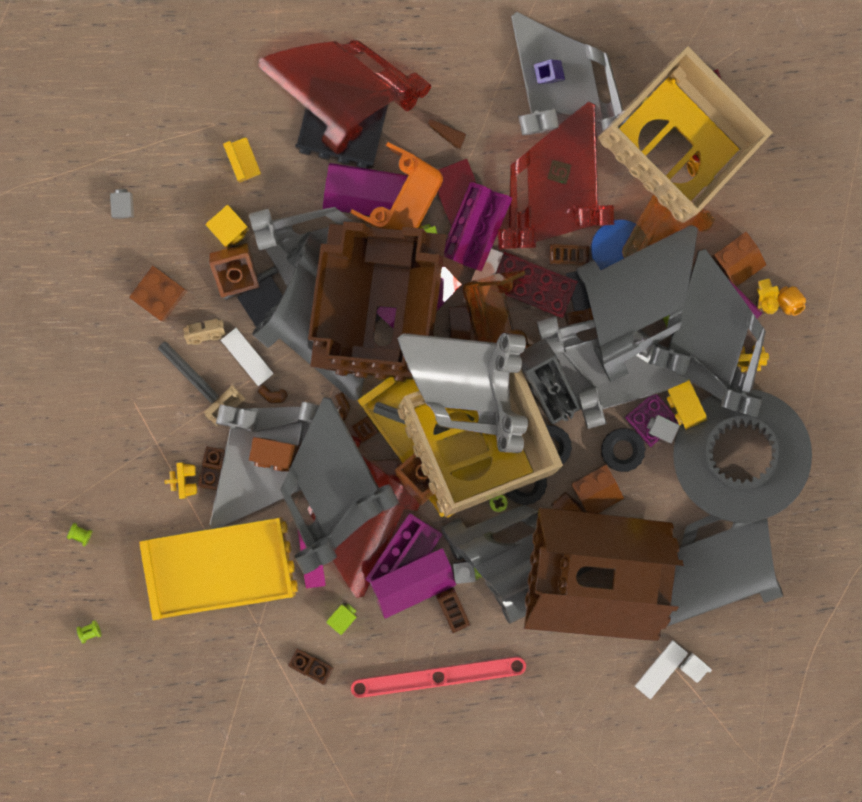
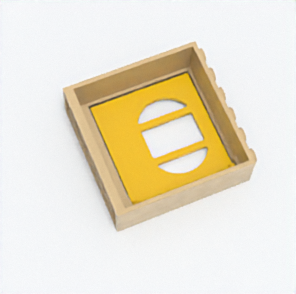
M688 46L668 63L598 138L601 144L615 155L617 161L624 164L629 169L631 175L638 178L643 183L644 188L652 192L658 198V202L672 212V216L676 220L684 223L703 209L773 132ZM667 76L668 78L652 93V95L629 117V119L620 128H618V126L631 114V112ZM652 120H667L668 124L640 151L638 138L643 126ZM675 127L693 146L664 175L646 155ZM740 150V152L729 162V164L716 176V178H714V176L726 165V163ZM698 152L700 166L695 177L685 183L671 182V178ZM706 186L703 192L693 202H691L699 194V192Z
M521 369L518 373L509 372L511 410L518 415L526 416L528 420L527 430L522 434L524 448L521 453L500 452L497 446L496 435L482 433L489 451L447 467L436 442L466 430L453 428L434 435L433 432L437 421L432 409L427 404L414 409V407L426 403L420 391L404 396L397 409L399 417L405 421L407 426L405 427L406 434L414 442L413 449L415 455L420 457L422 461L421 469L425 476L428 475L430 480L429 488L432 494H436L438 499L437 507L441 513H444L445 517L551 476L563 466ZM445 408L448 414L454 412L465 413L474 418V421L471 422H479L477 410ZM487 458L492 459L486 474L476 480L464 481L450 474Z

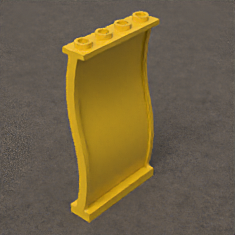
M389 377L360 398L358 402L403 463L415 453L413 449L414 442L406 434L405 427L407 426L373 412V409L377 402L398 409L404 396L415 393L419 389L414 380L398 382L394 381L393 377ZM425 403V404H422V405H420V406L414 407V409H416V408H418V407H421V406H423V405H426V403ZM454 412L448 414L453 421L471 422L465 413ZM466 430L436 442L447 467L489 451L483 436L479 432ZM487 458L452 472V476L464 481L476 480L486 474L492 459ZM434 494L429 500L439 515L444 517V513H441L437 507L438 499L436 494Z
M283 517L140 541L152 620L296 596L298 585L297 581L293 580L292 572H295L293 560H290L289 557L291 544L290 541L286 540L285 534L288 533L287 522L283 521Z

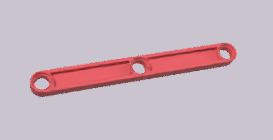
M515 656L361 678L352 683L351 692L355 697L363 698L517 676L525 672L526 663L523 658ZM515 660H519L523 664L520 671H514L511 668V664ZM435 672H442L444 674L442 682L438 683L433 680ZM357 683H363L366 690L364 693L358 694L355 692L354 686Z

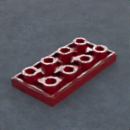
M468 159L439 169L443 176V182L437 193L451 227L470 182L477 184Z
M504 252L489 289L563 319L578 281Z

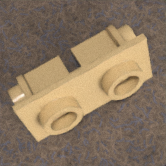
M217 318L204 321L205 328L203 329L201 322L187 325L186 328H183L187 344L197 345L202 341L218 340L226 336L223 320H218Z
M231 385L204 412L205 416L218 426L219 424H216L220 404L237 408L245 398Z

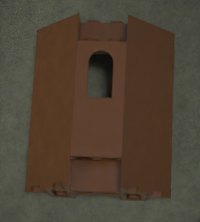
M345 221L343 225L329 224L327 244H321L308 335V340L313 342L310 367L335 371V374L340 376L351 374L355 375V377L367 378V375H374V379L386 380L387 377H393L394 381L398 382L414 380L397 338L402 334L434 335L447 234L427 233L423 228L403 227L402 230L367 227L364 223ZM378 306L396 308L392 341L386 346H379L374 341Z
M539 508L536 531L532 539L534 550L530 556V564L532 566L527 580L529 591L525 597L527 607L524 629L658 641L661 637V629H666L671 621L670 614L679 608V606L671 604L675 567L676 565L684 566L683 560H679L677 552L680 551L677 538L672 536L674 530L673 522L555 508ZM585 566L614 569L612 589L583 587L579 585L576 579L578 570Z

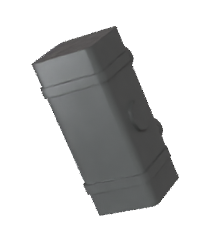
M542 339L520 353L519 356L522 360L521 370L529 382L528 386L531 392L536 397L538 404L550 423L555 424L562 419L568 421L567 417L569 416L572 419L574 413L579 411L581 407L556 354L546 339Z

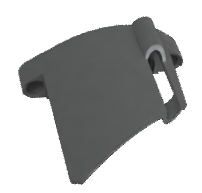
M310 231L301 238L298 246L286 258L295 267V270L278 306H274L268 311L264 318L265 320L252 333L267 348L280 338L309 364L311 363L313 342L308 340L320 247L321 244H324ZM315 368L352 401L361 398L364 378L355 377V375L351 374L340 376L336 375L335 371Z
M706 249L699 250L696 255L690 275L680 329L672 334L669 347L654 345L649 364L672 370L721 399V407L757 417L763 398L751 394L766 331ZM749 328L757 342L746 374H743L738 369L737 364Z

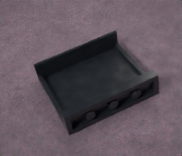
M312 77L307 105L298 141L295 145L296 149H299V153L304 155H310L311 153L319 154L318 158L330 160V157L338 159L337 162L349 165V162L356 163L359 168L368 169L373 167L390 96Z

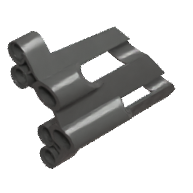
M526 505L519 506L469 528L465 527L460 518L441 526L443 536L449 543L454 558L457 561L464 558L485 579L486 585L502 607L504 617L509 624L526 615L525 597L529 591L527 580L532 566L530 564V556L534 550L533 534L515 543L497 542L494 540L493 535L520 521L536 529L538 511ZM582 567L578 570L576 577L596 567Z

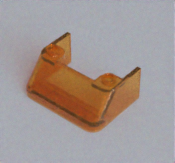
M524 271L503 272L473 280L463 286V293L476 341L496 343L503 333L523 335L526 341L525 349L533 345L529 344L527 335L522 330L513 328L505 293L513 288V280L524 276Z

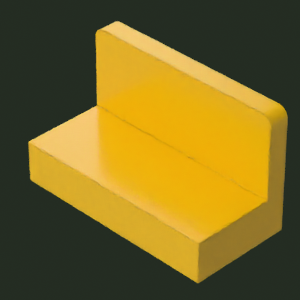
M246 137L232 143L231 141L223 143L239 183L261 174Z

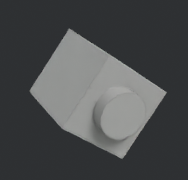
M127 189L115 190V193H110L112 218H134L133 194L127 192Z
M656 415L655 418L651 417L647 425L649 429L648 434L667 443H672L680 425Z
M467 561L453 562L456 584L476 582L474 567Z

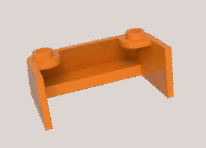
M387 142L386 146L393 153L401 156L399 167L401 171L409 175L391 210L377 207L372 211L369 218L353 209L350 213L375 228L402 230L403 227L418 228L443 182V176L438 169L422 159Z

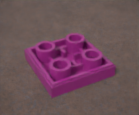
M658 394L648 396L624 417L649 447H652L660 440L648 434L649 429L647 425L651 417L655 418L656 415H659L678 424L675 414Z

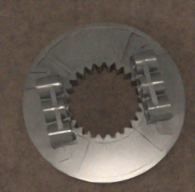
M752 389L751 394L763 398L757 417L721 407L722 400L712 395L700 402L707 421L685 430L682 424L675 439L674 467L683 490L702 510L725 521L738 523L756 522L780 513L799 496L810 474L812 447L803 421L784 401L759 390ZM741 424L745 428L752 425L753 430L759 428V433L763 434L771 446L772 460L769 462V467H766L765 474L760 473V479L753 477V482L745 479V482L741 483L740 479L733 482L732 477L726 479L724 473L720 474V469L716 468V463L713 459V446L716 445L715 439L719 440L720 438L719 433L725 434V428L732 430V425H735L737 428Z

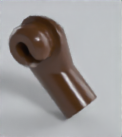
M265 385L257 391L271 404L283 403L288 397L286 390L280 389L279 391L271 392Z
M341 392L334 397L338 403V413L344 421L350 411V405L344 393Z

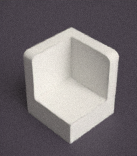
M693 653L679 667L697 683L707 672L710 673L712 671Z

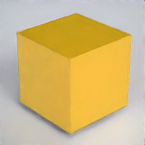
M228 204L205 224L226 248L239 243L250 230Z

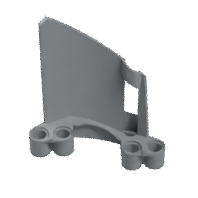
M515 12L511 19L531 114L518 115L522 135L543 133L599 136L623 111L608 54L595 47L573 40ZM551 59L561 60L565 80L538 84L534 64ZM591 60L605 67L611 102L608 104L603 103L598 97ZM631 113V114L618 126V128H620V127L629 119V117H630L633 113Z

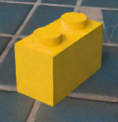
M690 380L668 389L669 397H667V401L671 408L675 407L677 411L675 418L679 425L683 424L685 430L707 421L704 409Z

